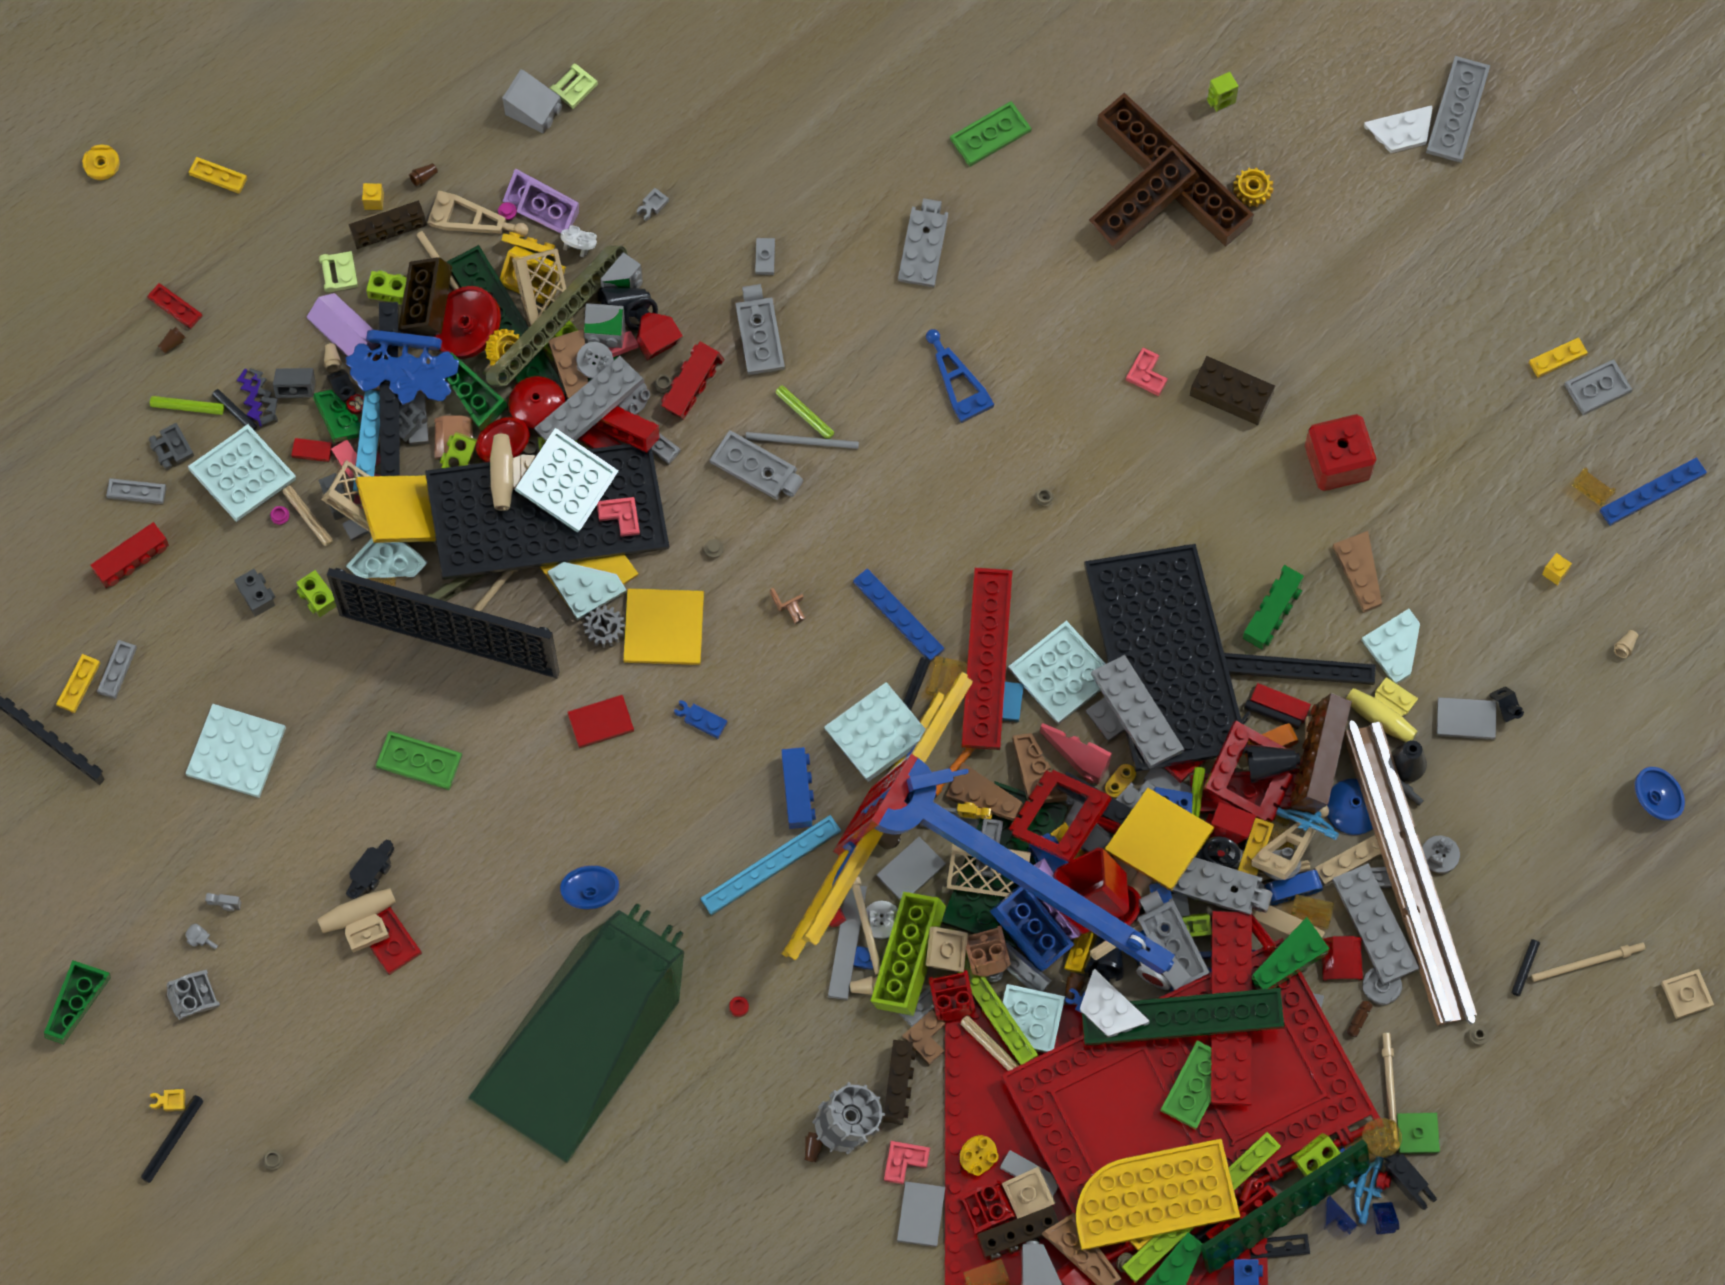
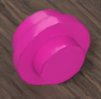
M505 202L499 206L498 214L505 217L506 220H512L517 214L516 206L510 202Z
M283 506L275 507L270 513L272 522L277 525L285 524L289 520V511Z

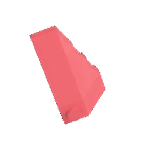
M1042 723L1040 733L1083 776L1084 780L1091 784H1099L1110 765L1112 753L1091 742H1088L1087 745L1083 744L1076 736L1068 738L1063 731Z

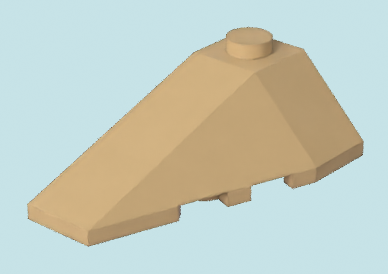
M1270 905L1266 913L1252 908L1253 916L1273 941L1281 938L1285 940L1303 921ZM1315 927L1323 939L1325 932Z

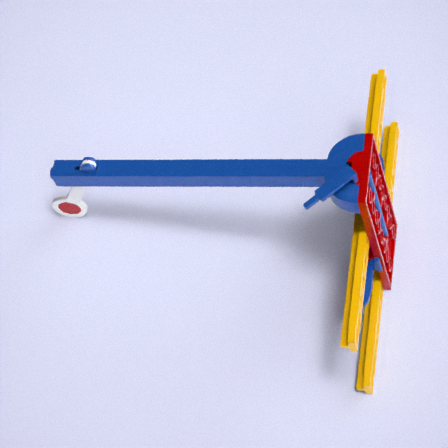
M961 672L956 677L945 697L940 692L933 697L927 711L924 712L919 721L924 726L925 731L917 745L908 754L895 762L890 771L868 791L833 850L839 857L781 953L785 957L789 956L796 960L807 942H811L816 946L883 833L902 834L921 823L1138 960L1141 966L1137 968L1136 972L1149 984L1163 990H1169L1171 983L1161 974L1166 971L1168 972L1174 964L1172 959L1175 954L933 802L936 795V785L952 782L954 780L953 777L966 775L969 772L968 769L952 772L950 768L931 772L925 764L966 692H968L967 690L972 685L973 681L967 678L968 675L964 672Z

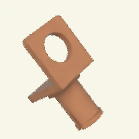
M774 588L770 589V595L779 611L788 609L795 624L805 619L798 606V603L803 600V594L782 604Z

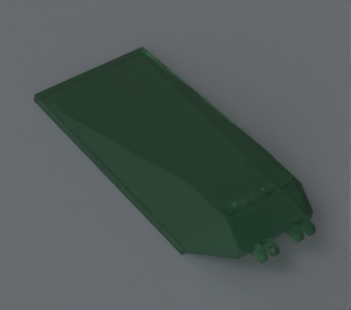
M635 904L629 915L620 910L616 911L579 940L468 1097L469 1100L565 1163L570 1161L679 1004L685 953L676 945L684 933L681 931L677 932L670 943L666 939L673 930L672 925H668L661 936L645 927L644 924L651 912L646 910L639 922L633 918L640 910L641 905Z

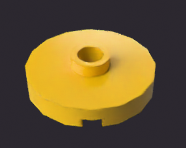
M103 144L91 147L88 152L86 151L82 160L86 174L96 180L109 179L115 175L120 166L117 152L112 147Z

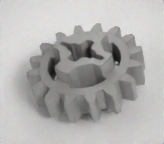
M604 605L603 610L596 607L597 612L591 610V617H585L587 622L583 624L584 629H586L584 631L585 636H589V642L595 640V646L599 643H602L603 648H605L606 643L613 646L612 641L618 643V636H624L622 631L625 630V624H622L624 623V617H620V611L614 613V607H611L610 610H607L606 605ZM602 621L604 625L607 627V632L605 628L602 626Z

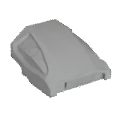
M207 970L191 973L167 983L168 999L174 1015L179 1020L220 1006L207 977Z

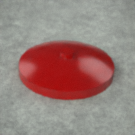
M476 286L461 287L449 293L442 334L432 336L442 340L440 350L442 352H452L458 359L471 358L486 349V341L490 339L489 336L495 335L494 331L499 330L501 313L496 299L484 289Z

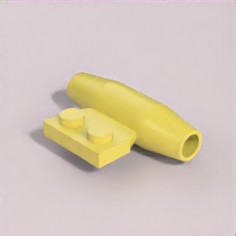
M1387 677L1377 688L1374 697L1354 688L1347 695L1346 699L1352 701L1351 707L1370 723H1382L1386 734L1404 742L1413 740L1418 731L1402 716L1409 713L1418 698Z

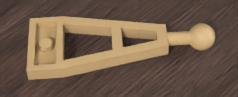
M438 191L427 221L428 226L450 231L502 234L503 230L520 234V238L528 234L526 224L518 223L514 225L506 223L505 217L458 195ZM455 203L476 212L473 224L449 222ZM483 216L498 222L497 226L480 225Z
M1328 806L1318 811L1321 812V818L1328 816ZM1295 823L1263 847L1251 860L1252 866L1286 880L1297 867L1316 830L1309 827L1302 838L1296 835L1302 830L1298 828L1301 823ZM1285 842L1298 846L1291 860L1272 852Z

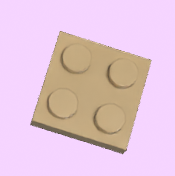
M930 927L926 966L959 973L964 972L968 933Z
M1699 969L1664 980L1661 983L1676 1019L1714 1006Z
M1039 1167L1002 1183L1017 1218L1055 1204Z

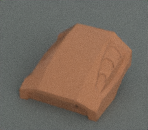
M441 416L435 418V459L442 458L443 453L448 452L450 446H447L450 435L454 436L458 432L473 438L472 418L465 416ZM458 440L456 447L464 450L466 443L463 440Z
M1002 926L968 936L966 950L973 975L985 977L1003 972L1011 965Z

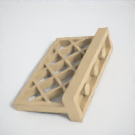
M557 248L524 257L512 258L528 327L542 315L543 311L545 312V308L550 300L555 301L552 299L555 291L558 289L563 293L566 289ZM554 254L555 261L550 267L543 261L547 255ZM535 259L539 262L534 271L528 269L527 260ZM542 264L550 269L545 278L536 274ZM552 271L559 275L556 285L548 281ZM534 276L543 280L538 290L532 287L531 284ZM546 282L554 287L549 296L540 292ZM539 293L547 298L542 308L536 305L535 301Z
M346 460L321 500L370 532L362 502L357 505L352 502L351 495L359 494V491L350 492L347 483L355 481L359 476L365 477L369 475ZM346 468L353 471L354 478L346 479ZM343 483L346 493L340 494L334 489L337 484Z
M952 844L947 881L948 889L1005 897L1011 893L1008 886L1014 883L1013 881L1006 885L1000 877L1001 874L992 869L996 876L986 882L980 873L989 866L986 865L978 871L972 863L976 858L974 857L970 860L968 856H971L970 854ZM1009 849L1030 862L1031 852ZM955 854L964 855L968 862L959 868L954 862ZM968 864H971L977 873L967 879L961 870ZM955 866L957 871L953 873V867ZM959 872L965 879V882L960 886L951 885L952 876ZM977 875L985 883L980 888H974L969 882ZM998 877L1004 887L999 891H993L989 883Z

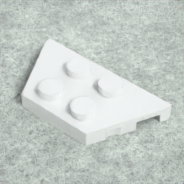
M1432 105L1364 122V128L1366 130L1369 129L1375 135V139L1384 144L1390 153L1426 145Z
M1096 969L1093 970L1080 1011L1110 1038L1118 1035L1120 1032H1128L1132 1028L1141 1025L1145 1026L1150 1023Z

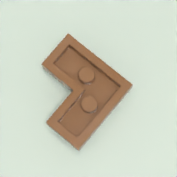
M931 1010L903 1034V1038L906 1041L913 1042V1048L916 1049V1052L928 1065H931L944 1053V1050L932 1037L945 1026V1023L942 1020H937L936 1013Z

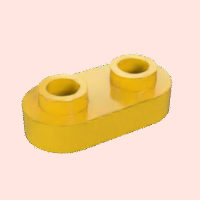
M1129 764L1119 766L1106 783L1105 793L1116 799L1135 780L1136 772L1134 767ZM1128 771L1130 774L1126 776L1123 772ZM1116 785L1118 790H1113L1111 787Z

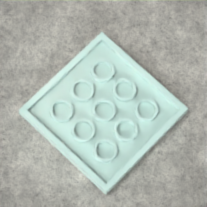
M248 424L188 466L189 471L236 522L296 480L294 473Z
M555 428L514 490L578 533L618 470Z
M1066 620L1009 665L1008 670L1024 685L1023 687L1059 725L1101 691L1091 676V672L1106 663Z
M887 682L824 727L868 782L908 754L917 745L925 731L924 726Z
M212 704L187 768L186 776L260 798L286 726Z

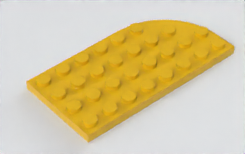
M1222 1139L1124 1158L1109 1163L1099 1169L1085 1184L1076 1208V1227L1081 1251L1240 1218Z

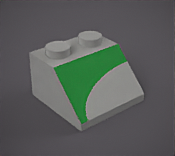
M623 252L600 279L601 288H640L643 283L641 264Z
M586 303L585 344L599 342L607 347L622 348L626 332L624 306Z

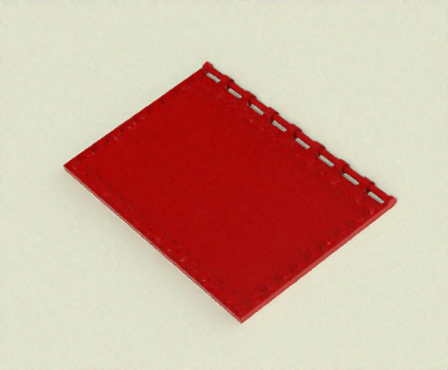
M1283 938L1274 941L1276 949L1283 943ZM1262 947L1252 952V975L1275 950L1268 952ZM1302 972L1276 987L1281 988L1284 1028L1252 1031L1251 1106L1211 1105L1210 1102L1196 1130L1160 1110L1197 1040L1211 1047V1035L1085 1046L1083 1034L1001 1074L1072 1214L1076 1215L1080 1194L1088 1180L1102 1167L1120 1159L1222 1139L1229 1168L1268 1132L1281 1148L1253 1173L1255 1174L1266 1169L1268 1174L1257 1178L1266 1184L1270 1181L1274 1182L1284 1177V1174L1298 1168L1294 1161L1282 1167H1279L1277 1162L1299 1152L1321 1133L1327 1136L1336 1133L1338 1139L1332 1142L1338 1148L1353 1143L1354 1139L1376 1128L1379 1130L1384 1127L1380 1116ZM1211 973L1159 998L1211 994ZM1252 983V990H1257ZM1370 1116L1373 1119L1372 1122L1352 1132L1348 1129L1349 1126ZM1328 1147L1323 1149L1322 1155L1329 1152ZM1313 1159L1309 1160L1307 1164L1313 1163ZM1244 1183L1234 1191L1237 1200L1241 1195ZM1127 1241L1124 1245L1104 1255L1108 1261H1111L1123 1253H1131L1137 1249Z

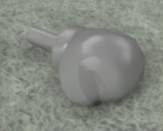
M192 924L187 929L185 935L189 945L195 947L198 945L203 946L206 943L213 949H217L218 945L208 939L210 934L200 925Z

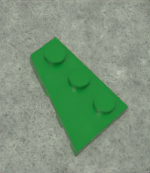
M332 389L314 393L313 399L334 443L359 437L361 424L358 421V417L355 414L352 415L347 410L345 403Z

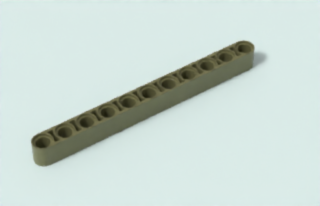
M615 245L605 247L488 370L486 374L487 382L494 386L508 385L601 287L600 279L623 252L628 255L626 248Z

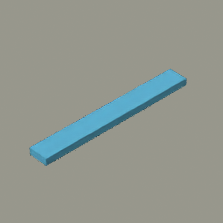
M829 815L701 897V902L712 916L841 833V829L832 816Z

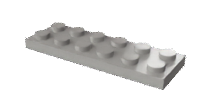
M1455 56L1426 153L1462 163L1490 65Z
M619 356L534 429L545 441H547L555 428L576 441L645 381Z
M1125 655L1091 672V676L1150 769L1184 752L1180 741Z
M1369 864L1334 877L1332 881L1359 937L1362 938V943L1382 984H1387L1418 971L1419 966Z

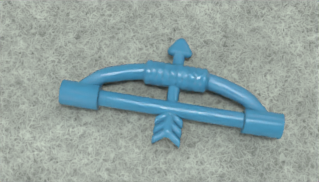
M1278 808L1276 812L1278 816L1301 823L1298 828L1304 829V831L1310 827L1334 840L1339 836V833L1334 831V828L1321 818V812L1313 815L1309 812L1284 810L1282 808Z
M1376 1156L1375 1161L1370 1163L1368 1171L1361 1174L1357 1184H1354V1181L1348 1184L1350 1189L1356 1188L1354 1193L1355 1211L1359 1217L1358 1223L1362 1225L1367 1223L1372 1195L1382 1198L1380 1193L1383 1190L1375 1187L1378 1173L1382 1168L1384 1158ZM1371 1168H1374L1370 1187H1364L1367 1174ZM1364 1190L1368 1191L1364 1209L1361 1211L1360 1198Z

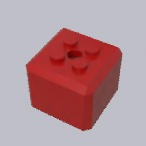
M1354 414L1313 424L1308 430L1305 449L1318 489L1327 491L1370 480L1377 458L1362 416ZM1339 441H1345L1348 444V446L1346 448H1340L1337 443Z
M1098 847L1074 859L1072 863L1068 862L1058 867L1054 872V879L1116 918L1128 913L1127 873L1103 848ZM1058 911L1079 933L1086 934L1091 932Z

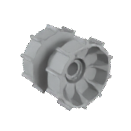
M850 1082L838 1091L834 1090L829 1095L830 1100L827 1102L823 1101L818 1106L819 1111L816 1114V1118L812 1121L815 1124V1130L818 1135L817 1140H821L824 1145L830 1148V1152L833 1150L846 1152L847 1155L859 1145L862 1147L868 1142L866 1139L868 1136H874L879 1131L878 1126L881 1123V1119L885 1116V1113H882L879 1096L876 1097L872 1091L867 1089V1085H851ZM845 1115L849 1116L851 1121H848Z

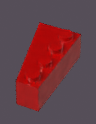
M701 341L698 345H694L690 353L691 357L681 367L682 372L679 377L676 376L674 378L670 392L666 393L662 398L661 406L683 420L696 403L697 397L695 396L697 393L701 394L706 388V380L710 377L713 378L715 375L716 365L718 363L722 365L725 360L720 352Z

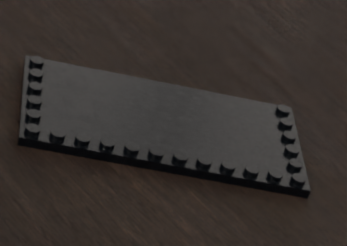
M630 444L587 449L618 470L599 501L630 497L635 499L640 535L624 537L620 536L618 519L599 521L597 505L578 533L515 491L514 488L510 509L505 511L496 510L490 487V462L425 470L442 580L669 549L652 447L648 452Z
M1196 544L1085 561L1084 567L1108 663L1123 655L1126 656L1184 748V752L1151 769L1217 758L1233 722L1238 721L1242 723ZM1125 730L1135 772L1149 770V766ZM1248 743L1246 744L1242 754L1247 753Z
M340 568L328 569L327 578L339 616L552 678L557 679L560 671L553 633L548 628H536L346 573L345 570Z

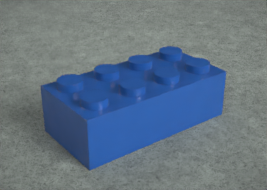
M1021 886L1014 889L990 910L1029 961L1040 971L1047 969L1074 945L1036 896Z

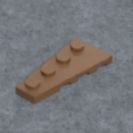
M584 329L552 338L548 342L567 399L588 383V377L578 371L576 367L577 353L585 345Z
M1368 531L1334 543L1333 549L1363 612L1380 607L1382 600Z
M1032 733L1014 735L1012 742L1027 801L1032 803L1028 797L1036 785L1043 786L1039 783V780L1045 771L1052 772L1048 761H1045L1043 753ZM1056 784L1043 804L1067 801V795L1057 789L1058 784Z
M962 762L959 770L968 769L969 772L966 775L954 778L946 794L947 798L962 804L964 802H971L978 806V808H991V812L994 815L1014 821L1019 816L1018 813L1023 807V803Z
M1074 1213L1042 1233L1048 1241L1095 1284L1114 1285L1121 1280L1099 1247L1081 1251L1076 1227V1215Z

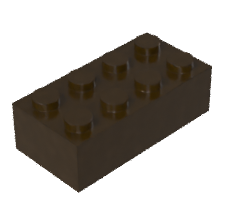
M440 257L409 262L398 330L404 334L420 336L442 334L452 266Z
M1206 356L1191 386L1190 396L1255 425H1259L1274 394L1275 385Z

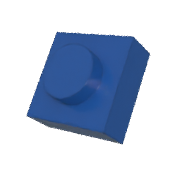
M857 946L854 967L873 970L868 948Z

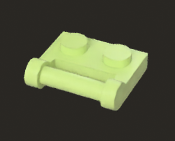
M574 63L570 70L549 89L558 94L562 101L574 109L598 85V81ZM575 75H578L564 91L561 90Z
M352 251L319 256V262L323 268L325 292L358 287ZM329 263H335L338 283L332 282Z

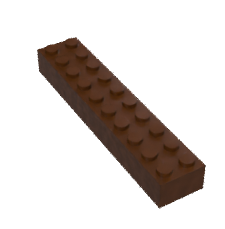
M1125 92L1098 114L1097 126L1144 170L1172 145L1177 149L1200 177L1175 199L1225 247L1252 224L1254 214Z

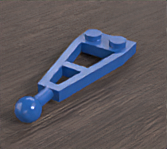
M931 329L926 333V340L933 344L938 352L935 354L951 406L959 421L963 423L993 408L994 403L983 385L949 347L944 349L940 342L941 336L939 331ZM948 357L958 369L947 373L943 358ZM964 375L978 393L957 403L950 381Z

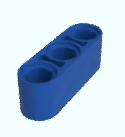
M1317 870L1304 872L1286 880H1277L1264 885L1266 890L1273 893L1270 906L1313 895L1323 890Z

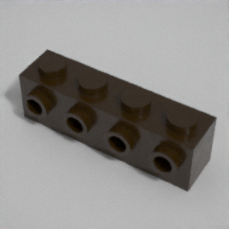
M419 200L349 224L356 249L427 226Z
M893 1040L884 1109L885 1116L883 1118L884 1123L903 1125L904 1118H908L909 1106H906V1099H910L912 1088L908 1087L909 1079L913 1080L914 1068L910 1066L911 1060H915L916 1049L913 1048V1042Z
M1049 1206L977 1234V1241L985 1260L991 1259V1261L1002 1258V1254L1007 1252L1013 1254L1020 1251V1247H1023V1244H1027L1028 1241L1040 1243L1039 1240L1045 1238L1042 1233L1059 1221L1053 1206Z

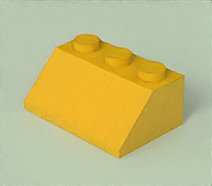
M517 245L508 251L500 275V280L504 287L520 294L512 258L524 257L535 253ZM545 258V260L543 261L550 267L554 263L553 261ZM535 259L526 261L528 269L534 271L539 263ZM542 264L536 274L545 278L550 269ZM561 265L564 275L566 267ZM552 271L548 281L556 285L559 275ZM534 276L531 281L532 287L538 290L543 280ZM546 282L540 292L549 296L554 287ZM539 293L535 301L544 304L547 298Z

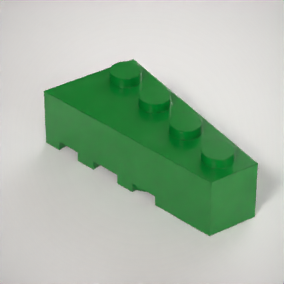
M451 352L450 354L453 355L454 359L459 361L458 371L446 379L482 432L485 427L502 414L508 405L499 394Z
M1284 564L1279 580L1275 579L1269 591L1270 595H1266L1259 607L1260 611L1257 610L1244 631L1242 639L1263 650L1265 645H1270L1274 638L1273 632L1275 629L1278 631L1284 622L1282 620L1285 614L1289 615L1293 608V605H1291L1293 600H1298L1303 592L1301 586L1304 575Z
M1308 917L1297 926L1252 975V983L1257 990L1276 988L1328 954L1329 947Z
M72 960L45 1028V1039L65 1044L111 979L109 972Z
M1188 1232L1145 1285H1187L1202 1252L1201 1245L1203 1243Z

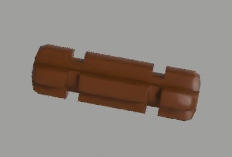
M1362 1001L1359 1007L1360 1010L1356 1012L1351 1022L1352 1026H1349L1347 1034L1351 1037H1357L1360 1032L1359 1028H1362L1368 1017L1367 1013H1370L1373 1007L1370 1002Z

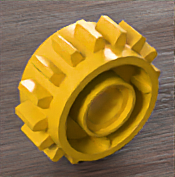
M1248 168L1247 171L1242 170L1240 175H1236V181L1233 183V194H1237L1236 198L1249 207H1258L1261 203L1264 205L1266 199L1270 200L1273 193V181H1269L1270 175H1266L1264 170ZM1249 186H1255L1257 189H1251Z
M514 330L494 331L495 335L489 336L490 339L486 341L485 351L487 354L486 358L491 361V365H494L519 339V334H514Z

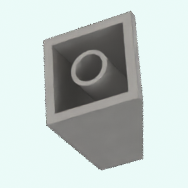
M520 69L502 98L506 116L541 133H544L546 128L549 129L551 127L555 114H559L562 109L560 96L522 69Z
M1028 1241L1027 1244H1023L1021 1252L1022 1285H1062L1044 1245L1039 1244L1037 1241Z

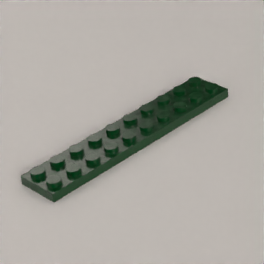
M479 245L446 261L452 266V274L460 288L465 286L480 287L496 299L501 313L499 330H514V334H519V338L529 328ZM542 349L514 377L517 383L534 376L549 378L560 386L564 396L567 397L561 380ZM534 396L533 399L537 400L539 396Z
M1281 988L1129 1001L1150 1023L1145 1026L1141 1025L1132 1028L1128 1032H1120L1118 1035L1110 1038L1082 1013L1085 1046L1284 1028Z
M1363 1139L1202 1244L1205 1269L1209 1274L1221 1269L1227 1262L1236 1259L1241 1253L1253 1248L1256 1243L1269 1237L1280 1227L1286 1226L1292 1219L1301 1216L1306 1210L1316 1206L1327 1196L1333 1195L1342 1186L1348 1185L1354 1178L1366 1173L1370 1166L1368 1144Z

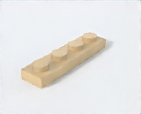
M1374 835L1315 867L1314 870H1317L1323 886L1333 882L1332 879L1334 877L1354 870L1382 855L1376 836Z

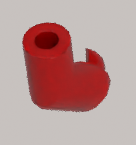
M1261 1179L1246 1182L1238 1201L1241 1203L1248 1201L1252 1194L1264 1188V1182Z

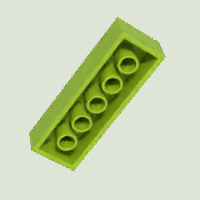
M903 892L871 997V1002L877 1009L914 1016L928 969L926 959L930 927L940 928L946 909L945 904L940 898Z

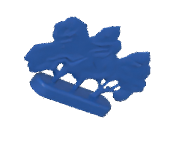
M368 330L366 339L368 342L381 344L380 348L372 351L369 346L359 343L354 347L353 354L346 357V364L351 367L350 375L357 381L358 386L363 391L375 389L384 380H389L390 390L394 394H398V399L402 405L414 400L419 390L426 394L428 399L437 401L446 399V396L451 393V389L445 378L456 374L459 361L454 359L449 351L434 357L429 354V350L441 349L442 340L439 338L379 330ZM388 345L403 347L402 355L397 358L391 357L387 353ZM408 348L423 349V353L419 358H416L408 353ZM380 352H382V356L379 360H372L376 353L380 355ZM427 358L430 359V363H429V364L426 363Z

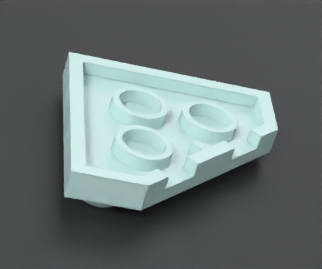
M371 538L346 567L356 576L366 579L378 577H415L428 561L406 542L374 543Z
M563 562L547 571L577 620L588 615L591 610L595 611L596 607L600 608L626 593V588L617 574L567 562Z
M1407 609L1362 637L1361 640L1388 678L1396 684L1411 675L1420 623L1410 609Z
M1007 984L1003 1004L1034 1050L1046 1053L1054 1049L1065 996Z

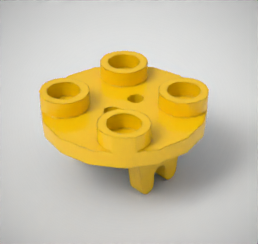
M983 1135L970 1138L963 1145L960 1152L962 1167L967 1172L976 1176L989 1170L998 1160L999 1156L995 1143L989 1137Z

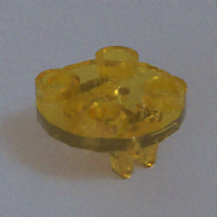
M1377 1118L1365 1125L1362 1139L1368 1144V1152L1376 1157H1388L1398 1151L1402 1143V1134L1394 1120Z

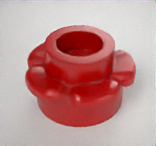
M1385 1171V1173L1379 1172L1377 1188L1386 1190V1187L1390 1188L1392 1176H1388V1171Z

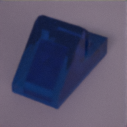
M1329 1196L1325 1201L1324 1230L1336 1220L1338 1222L1337 1226L1343 1232L1347 1231L1350 1235L1356 1230L1358 1225Z
M1373 1203L1376 1234L1395 1233L1396 1230H1399V1220L1393 1203Z

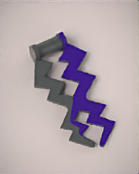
M250 368L249 371L255 376L249 380L245 379L247 369H244L237 381L244 384L240 388L241 390L250 392V395L244 401L245 405L252 407L247 416L258 421L260 428L275 420L277 422L278 419L275 413L278 400L270 398L272 392L262 389L267 380L261 377L263 372ZM253 381L258 382L256 386H251ZM257 395H264L261 402L270 404L266 412H271V414L259 418L263 411L258 410L263 404L254 401Z

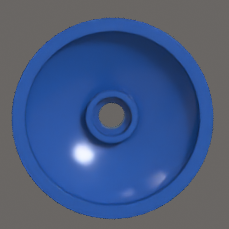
M1647 767L1638 773L1635 779V792L1641 806L1650 815L1660 820L1671 821L1679 817L1685 807V798L1676 779L1667 771L1658 767Z
M1346 779L1334 785L1331 789L1327 805L1329 808L1327 818L1337 830L1349 835H1361L1373 830L1358 780ZM1357 800L1359 804L1354 805L1352 801Z
M601 866L580 867L568 873L562 880L560 885L561 896L566 903L575 908L584 910L597 909L607 905L617 896L619 880L607 868Z

